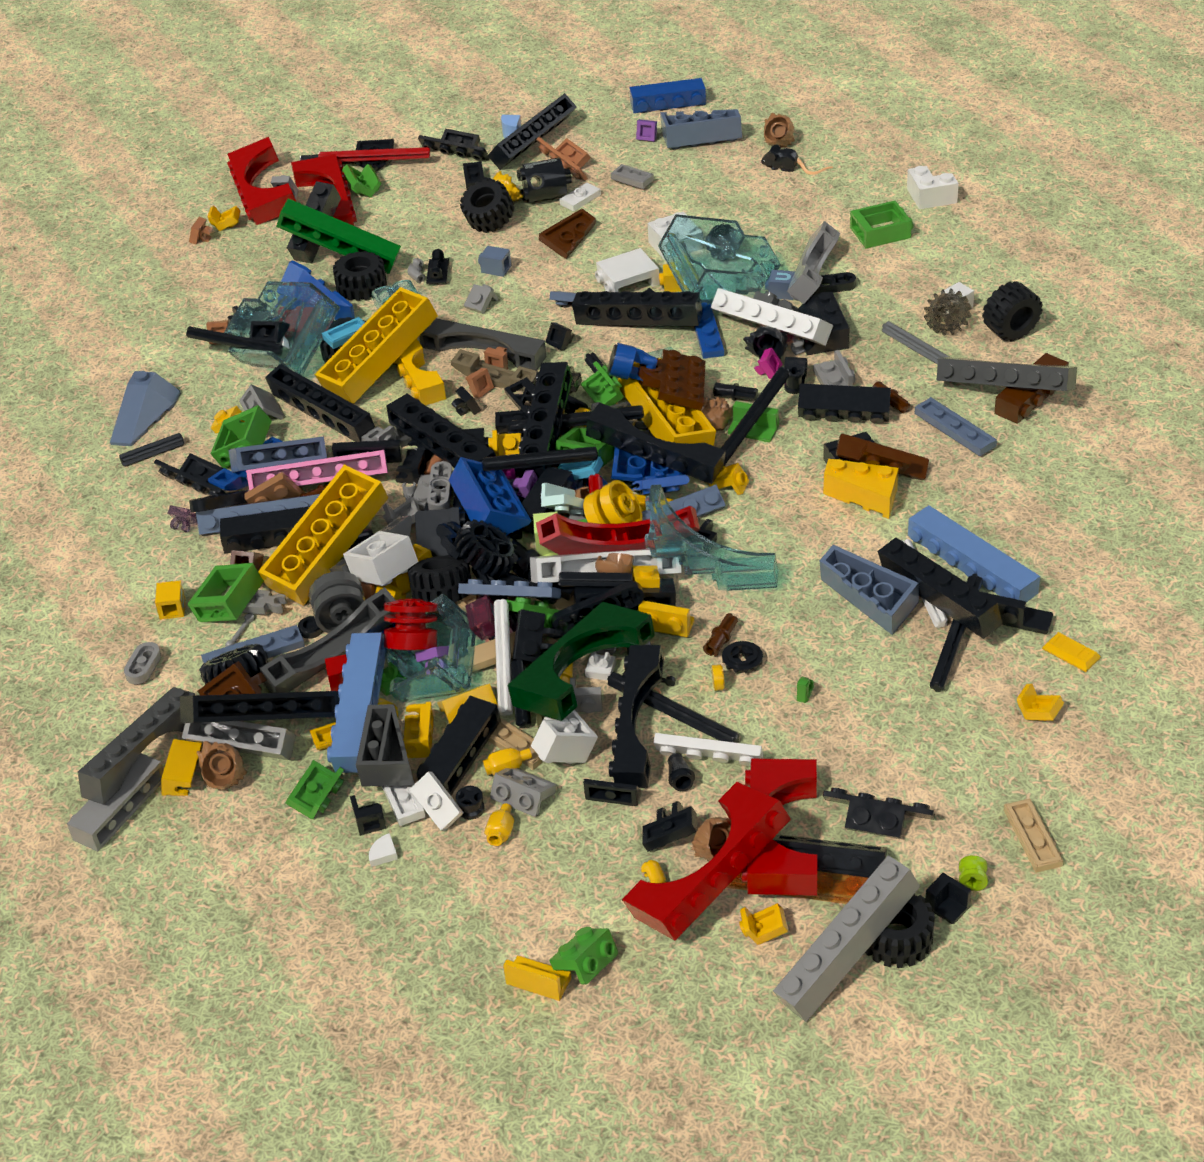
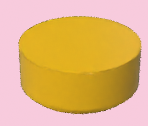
M711 665L714 691L725 689L722 665Z

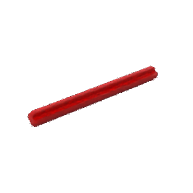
M428 147L326 151L319 152L318 157L336 154L337 160L341 162L429 159L430 149Z

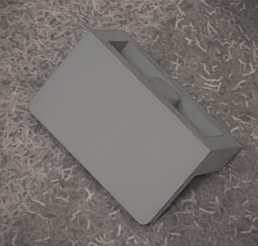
M252 384L239 400L244 411L259 405L267 416L269 414L281 420L284 417L272 393Z

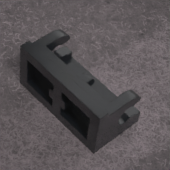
M412 439L408 441L407 445L417 446L418 448L417 450H407L403 465L398 466L396 469L399 472L395 478L397 483L406 482L413 484L415 482L418 484L420 475L425 473L427 461L432 457V452Z

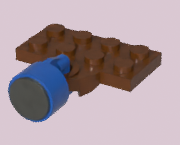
M622 343L614 345L607 369L610 376L625 380L633 378L643 381L642 385L658 388L657 399L699 411L702 410L704 404L705 360L698 356H687L676 350L663 349L661 359H658L633 346ZM633 363H640L639 368L634 367Z

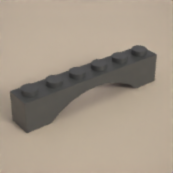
M437 318L419 336L420 344L424 349L439 352L458 348L486 350L488 347L493 349L499 346L507 348L508 360L516 368L521 366L537 371L547 357L545 340Z
M943 357L938 358L936 380L1072 391L1076 390L1077 367Z
M386 588L381 589L366 599L343 623L323 638L302 649L281 654L261 667L260 672L267 679L263 684L270 693H286L298 687L326 668L325 658L345 655L346 645L350 644L352 633H380L393 623L384 621V616L395 614V612L384 611V603L396 600Z
M172 687L78 771L81 797L102 805L112 798L121 789L124 779L135 760L152 741L168 732L184 731L185 723L180 721V696H195V693Z

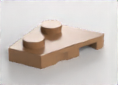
M281 472L244 495L245 500L251 504L300 497V494L305 492L287 475Z

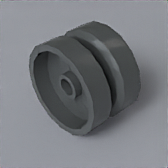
M333 571L322 575L311 585L308 595L316 624L322 631L330 633L343 623L366 600L360 580L354 574L346 571Z

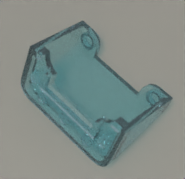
M444 594L430 601L437 603V611L426 612V614L437 616V621L426 623V627L437 630V647L449 646L448 656L445 654L439 659L435 656L428 661V665L425 668L426 661L417 662L415 652L422 650H411L407 679L397 677L390 684L389 693L401 702L461 694L471 686L476 626L473 619Z

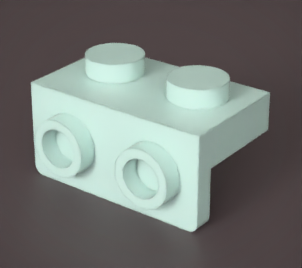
M542 483L541 507L553 509L558 513L584 516V499L575 497V490L550 483Z

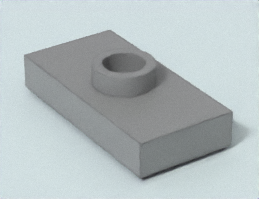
M621 164L611 173V179L644 189L654 180V174Z

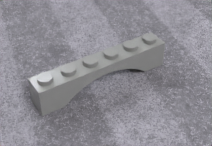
M825 221L809 238L787 290L794 300L800 301L803 304L819 288L823 279L819 275L820 269L840 236V233Z

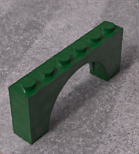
M606 602L600 603L507 685L512 706L559 721L564 720L578 707L573 685L560 679L564 670L577 659L595 651L615 647H630V645H646L655 636L651 614Z

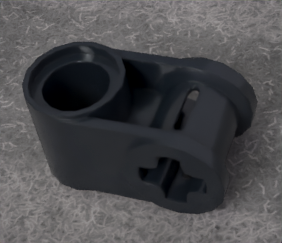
M785 357L784 368H787L790 373L789 378L784 383V390L787 393L798 394L800 383L805 384L808 358Z

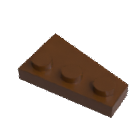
M580 209L539 233V241L567 259L594 227L596 218L584 209Z

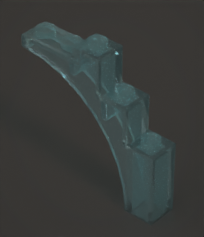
M651 485L650 494L645 498L646 509L651 511L649 534H645L646 549H650L652 558L678 557L679 564L684 566L685 575L712 573V580L717 581L718 590L777 588L779 569L775 553H755L737 550L703 537L687 526L674 512L666 500L662 486Z

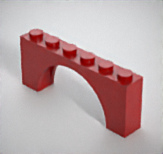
M269 137L227 154L230 160L227 162V165L234 179L249 220H254L255 225L279 217L288 198L296 201L289 183L271 188L252 186L255 178L264 169L279 161Z
M336 154L291 162L297 187H314L316 181L334 184L341 200L333 217L354 226V222H357L356 213L347 180L342 171V162L337 160Z
M751 758V770L745 769V785L778 799L782 805L796 800L817 798V759ZM772 839L742 871V882H747V894L817 896V854L797 852L780 845Z
M736 782L718 800L731 820L728 838L720 851L707 864L684 878L665 883H651L640 880L621 899L633 917L676 941L791 820L778 799Z

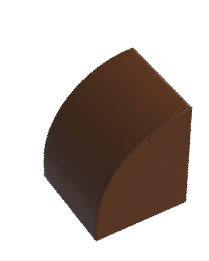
M231 550L230 565L253 563L257 571H259L264 554Z

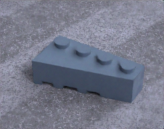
M738 109L713 110L711 114L704 111H695L693 115L684 114V111L676 112V115L667 116V112H660L661 130L667 148L678 149L681 146H698L701 143L715 144L718 141H735L737 138H742L741 116Z
M832 545L819 560L821 580L892 635L919 603L918 582L836 545Z

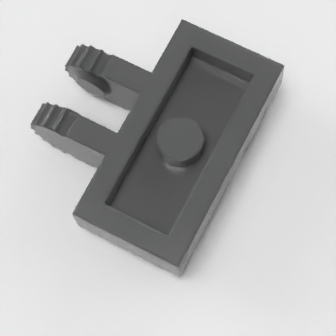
M756 291L753 297L756 300L799 312L798 308L785 299L780 300L769 291H765V293Z

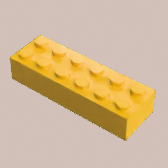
M399 287L314 374L321 386L354 404L438 317L430 300L425 296Z
M634 362L633 366L639 368L640 363ZM618 378L619 383L622 385L620 390L631 406H643L644 418H642V421L655 438L675 443L694 444L705 442L714 446L716 430L702 411L657 399L658 388L642 385L643 381L628 378V380Z
M343 465L258 571L266 586L304 606L309 600V590L314 581L322 575L331 572L330 568L340 561L343 554L347 552L389 497L381 481L347 465Z

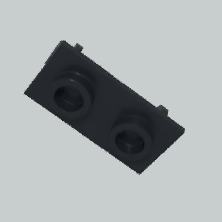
M435 249L432 252V259H429L426 284L447 283L449 258H444V253L441 249Z

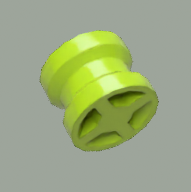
M970 855L959 861V872L961 873L959 875V882L970 888L971 891H980L986 888L988 885L986 860L979 856Z

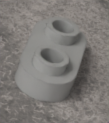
M145 642L136 647L124 667V674L129 683L141 684L150 678L161 659L160 649L156 643Z

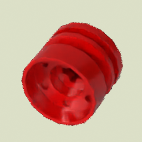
M398 599L393 602L384 603V611L395 612V614L384 616V621L395 623V627L384 630L385 648L426 650L437 647V630L426 627V623L437 621V616L426 614V612L437 611V603L427 602L423 599Z

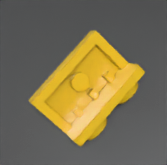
M642 601L638 606L640 612L651 614L654 631L683 637L689 636L694 624V617L690 616V609L649 601Z

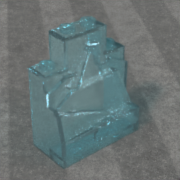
M675 214L658 244L682 292H700L701 304H712L718 288L742 295H747L749 292H760L770 277L771 271L778 270L781 266L767 239L763 236L745 235L739 223L735 220Z
M268 281L258 299L243 298L224 333L249 338L251 321L285 322L290 324L289 329L284 335L289 341V349L282 351L281 356H277L272 351L248 350L230 346L227 352L244 364L274 369L279 364H282L303 375L323 340L322 333L329 329L341 307L312 283Z

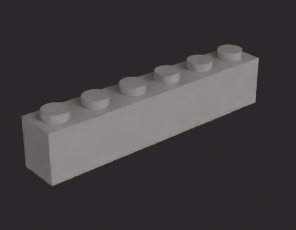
M889 855L884 859L773 990L785 1007L803 1021L807 1022L920 888L919 883L909 868Z

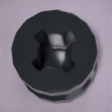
M465 786L458 790L456 802L464 812L461 817L468 820L479 818L485 811L481 789L476 786Z

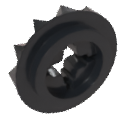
M734 642L729 644L722 652V663H725L727 670L733 669L735 674L739 671H744L747 674L749 669L756 671L757 666L762 665L763 652L759 646L752 642ZM741 653L746 659L745 661H741L739 658Z

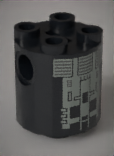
M559 157L521 164L520 168L516 170L518 181H522L523 189H520V193L523 195L521 198L523 201L527 200L528 204L564 197L567 195V184L572 183L570 169L563 167ZM532 177L537 180V187L531 184Z

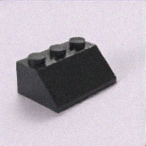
M821 292L820 294L811 295L798 308L799 313L822 319L832 324L833 327L826 346L804 339L803 347L806 354L813 355L849 349L850 328L833 292Z

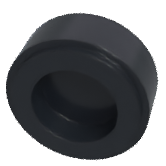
M314 616L305 617L298 623V629L303 638H316L323 632L317 626Z

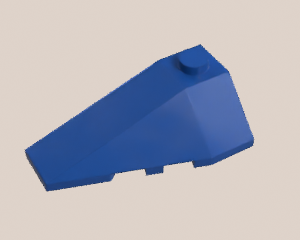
M293 260L289 262L278 287L279 302L284 308H320V311L327 312L326 315L329 319L355 318L353 305L338 292H331L327 289L325 282L321 278L316 280L310 275L311 270L306 266Z
M615 447L611 480L635 482L686 475Z

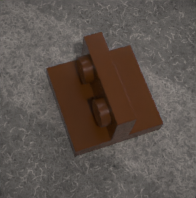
M238 661L197 692L199 695L261 693L260 685L267 681L262 672L250 677Z

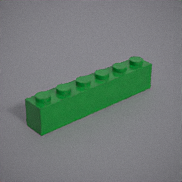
M289 198L280 212L276 225L277 228L344 256L358 251L375 253L383 259L385 273L390 274L401 248L396 243Z

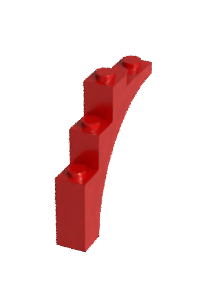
M692 506L660 517L628 523H588L569 519L557 513L536 522L540 545L558 555L663 548L700 530L696 510Z

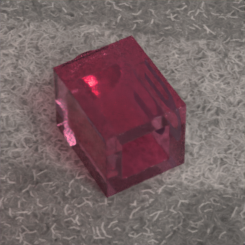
M486 595L465 605L469 628L479 639L483 641L495 635L494 602Z

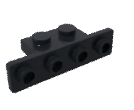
M445 128L441 139L423 135L418 137L422 147H428L430 151L437 150L443 154L452 153L462 158L465 156L472 157L477 161H489L490 159L486 149L478 147L481 139L476 134Z
M190 453L180 470L157 459L154 461V464L160 468L159 473L167 478L174 476L175 480L184 486H187L189 483L199 493L203 494L206 491L209 492V496L225 493L222 489L208 482V478L223 468Z
M982 592L998 603L1002 625L1048 634L1053 619L1052 612L1026 607L1027 601Z
M831 788V791L824 790L823 797L826 801L849 805L845 829L901 839L905 815L930 820L935 818L934 810H930V806L923 803H913V806L903 805L902 800L895 798H886L885 801L875 800V796L868 793H858V796L848 795L847 790L840 788Z

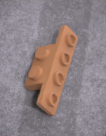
M540 137L536 139L539 143L538 148L544 155L548 154L551 159L559 157L563 167L569 168L571 174L576 179L579 177L584 181L588 179L581 170V167L591 159L587 152L568 138L556 149Z

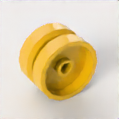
M619 480L611 481L604 485L602 489L595 490L584 498L583 509L588 523L618 524L642 521L643 514L637 497L624 482Z

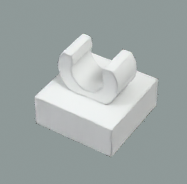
M596 651L592 652L585 669V678L607 680L608 676L614 671L616 657L610 656L609 652H605V655L596 654Z

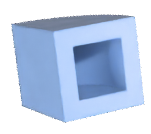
M520 115L501 116L504 138L521 127Z

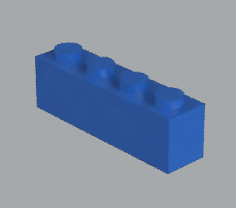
M702 78L629 87L633 113L706 104V89Z

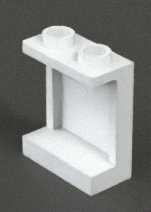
M641 248L596 262L597 271H595V277L598 283L603 284L605 291L618 292V289L645 279L652 287L660 285L659 268Z

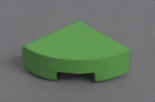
M803 676L797 682V701L808 702L814 688L813 680Z

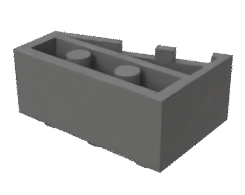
M394 704L368 705L356 761V768L362 787L414 785Z

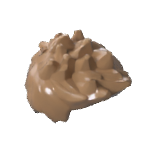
M771 113L769 118L765 119L764 138L766 143L771 146L777 144L780 148L792 145L791 142L795 141L793 136L795 127L791 119L786 115Z
M704 398L702 413L716 431L719 429L723 431L728 424V420L733 416V408H729L725 398Z
M204 741L202 752L197 751L203 780L213 789L224 790L233 785H238L239 780L244 779L243 775L247 774L243 767L242 756L230 744H218L217 742L211 744L208 741Z
M709 818L698 827L692 841L693 846L691 847V850L695 851V857L704 858L709 862L720 851L731 829V820L729 818Z

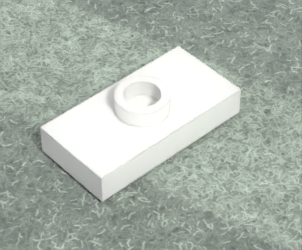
M585 183L560 198V205L576 211L599 197L601 189Z
M428 771L409 789L441 831L447 830L464 813L433 772Z

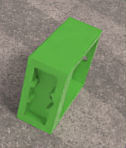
M896 201L850 211V229L865 249L911 238L913 221ZM890 221L893 222V224H889V225H885V226H880V227H876V228H872V227H871V226H873V225H877V224H881V223H886V222H890Z
M259 405L225 419L210 454L222 468L227 469L231 467L228 450L262 445L272 420Z
M576 426L556 440V450L596 447L598 456L603 461L602 467L614 458L615 447L586 436V427Z
M253 563L218 565L213 568L188 602V606L199 622L237 620L264 581ZM227 586H231L226 595L221 596Z

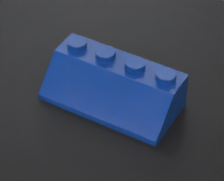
M460 457L449 478V482L470 521L475 519L479 522L483 520L486 524L491 523L492 526L499 527L500 531L506 532V535L530 524V517L502 470L483 471L482 462Z

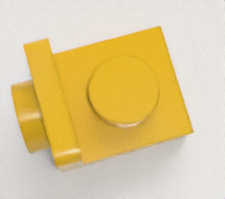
M492 430V438H488V445L493 449L496 456L519 454L521 433L498 434L497 430Z

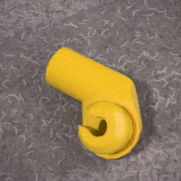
M649 860L642 864L641 872H646L644 876L649 877L651 883L666 882V877L660 863L655 860Z

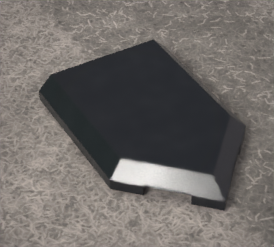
M394 139L357 141L356 150L393 149ZM392 160L355 162V164L363 168L369 164L374 171H377L391 163Z

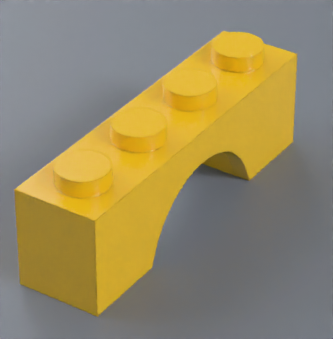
M416 339L393 362V365L397 364L400 377L403 376L406 387L411 390L412 397L420 400L424 405L446 400L444 382L438 372L419 369L425 364L423 347L418 339Z

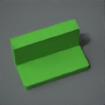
M739 401L734 403L733 422L728 429V434L733 432L752 404ZM767 407L745 438L771 442L779 427V409Z

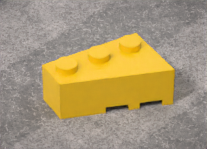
M828 459L824 471V495L848 504L851 502L863 506V509L866 511L874 510L882 513V517L890 518L898 489V468L863 462L843 461L840 459Z

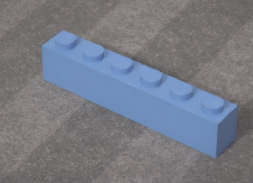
M928 505L909 518L908 536L914 542H918L931 553L938 555L949 565L955 566L964 572L966 576L969 577L972 574H977L979 577H982V585L986 589L993 591L999 596L1022 601H1029L1038 594L1040 576L931 506Z
M382 632L352 633L350 644L346 645L347 662L342 666L343 684H339L338 689L340 701L335 706L336 724L331 727L332 746H329L327 749V759L329 763H332L335 773L339 767L344 769L343 773H358L356 761L368 705H378L387 650L384 647Z

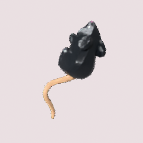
M777 144L773 145L761 160L763 165L772 166L771 170L780 168L781 171L793 172L797 164H799L803 171L810 175L833 168V166H828L815 172L808 171L795 150L790 148L781 149Z

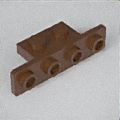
M843 433L839 436L836 456L859 463L898 468V474L918 480L926 478L929 464L928 458Z

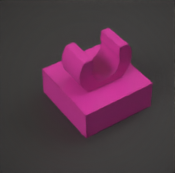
M773 348L764 350L761 359L757 361L759 366L754 367L758 375L766 373L768 378L771 379L783 364Z

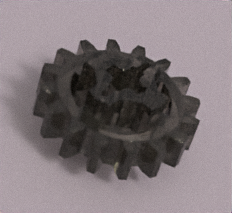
M951 288L949 293L942 289L939 296L934 293L935 299L927 300L930 307H924L927 313L924 315V318L928 321L927 325L929 328H933L935 333L941 330L943 336L947 334V331L954 335L955 329L961 332V325L969 324L966 318L972 317L969 312L972 307L968 303L967 297L963 296L961 291L955 294Z

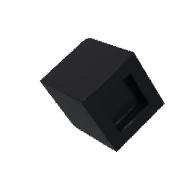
M355 795L350 796L360 836L386 829L381 804L375 803L359 808Z
M942 873L926 889L925 903H930L932 912L951 924H955L970 908L972 891L947 874Z

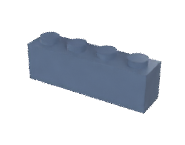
M324 436L228 450L232 473L327 458Z

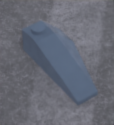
M134 371L125 390L110 445L132 446L148 431L147 428L153 422H158L166 410L170 411L174 407L181 394L180 390L155 372Z

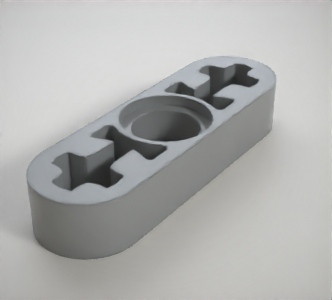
M446 461L436 462L431 467L427 496L429 510L450 508L452 485L449 482V478L452 474V465ZM438 486H445L443 489H435Z

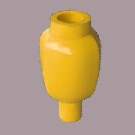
M505 748L489 754L488 759L483 760L487 776L495 775V773L505 768L519 769L522 761L531 759L532 754L530 748L521 751L515 748Z
M502 804L500 810L492 812L488 819L484 834L487 837V842L492 846H500L510 837L514 825V818L510 814L512 810L510 804Z

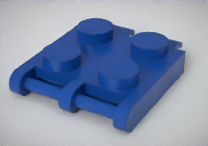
M687 475L639 480L631 483V486L637 485V488L634 487L631 490L640 491L641 495L657 493L656 489L663 488L664 492L678 491L680 486L689 483V477Z

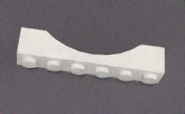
M720 288L717 289L711 305L712 309L722 314L774 327L780 331L824 346L827 344L833 327L832 324L822 319Z
M666 547L530 557L531 582H559L560 572H597L595 563L598 557L601 556L602 560L605 561L609 553L633 555V566L657 565L659 574L682 573L680 548Z

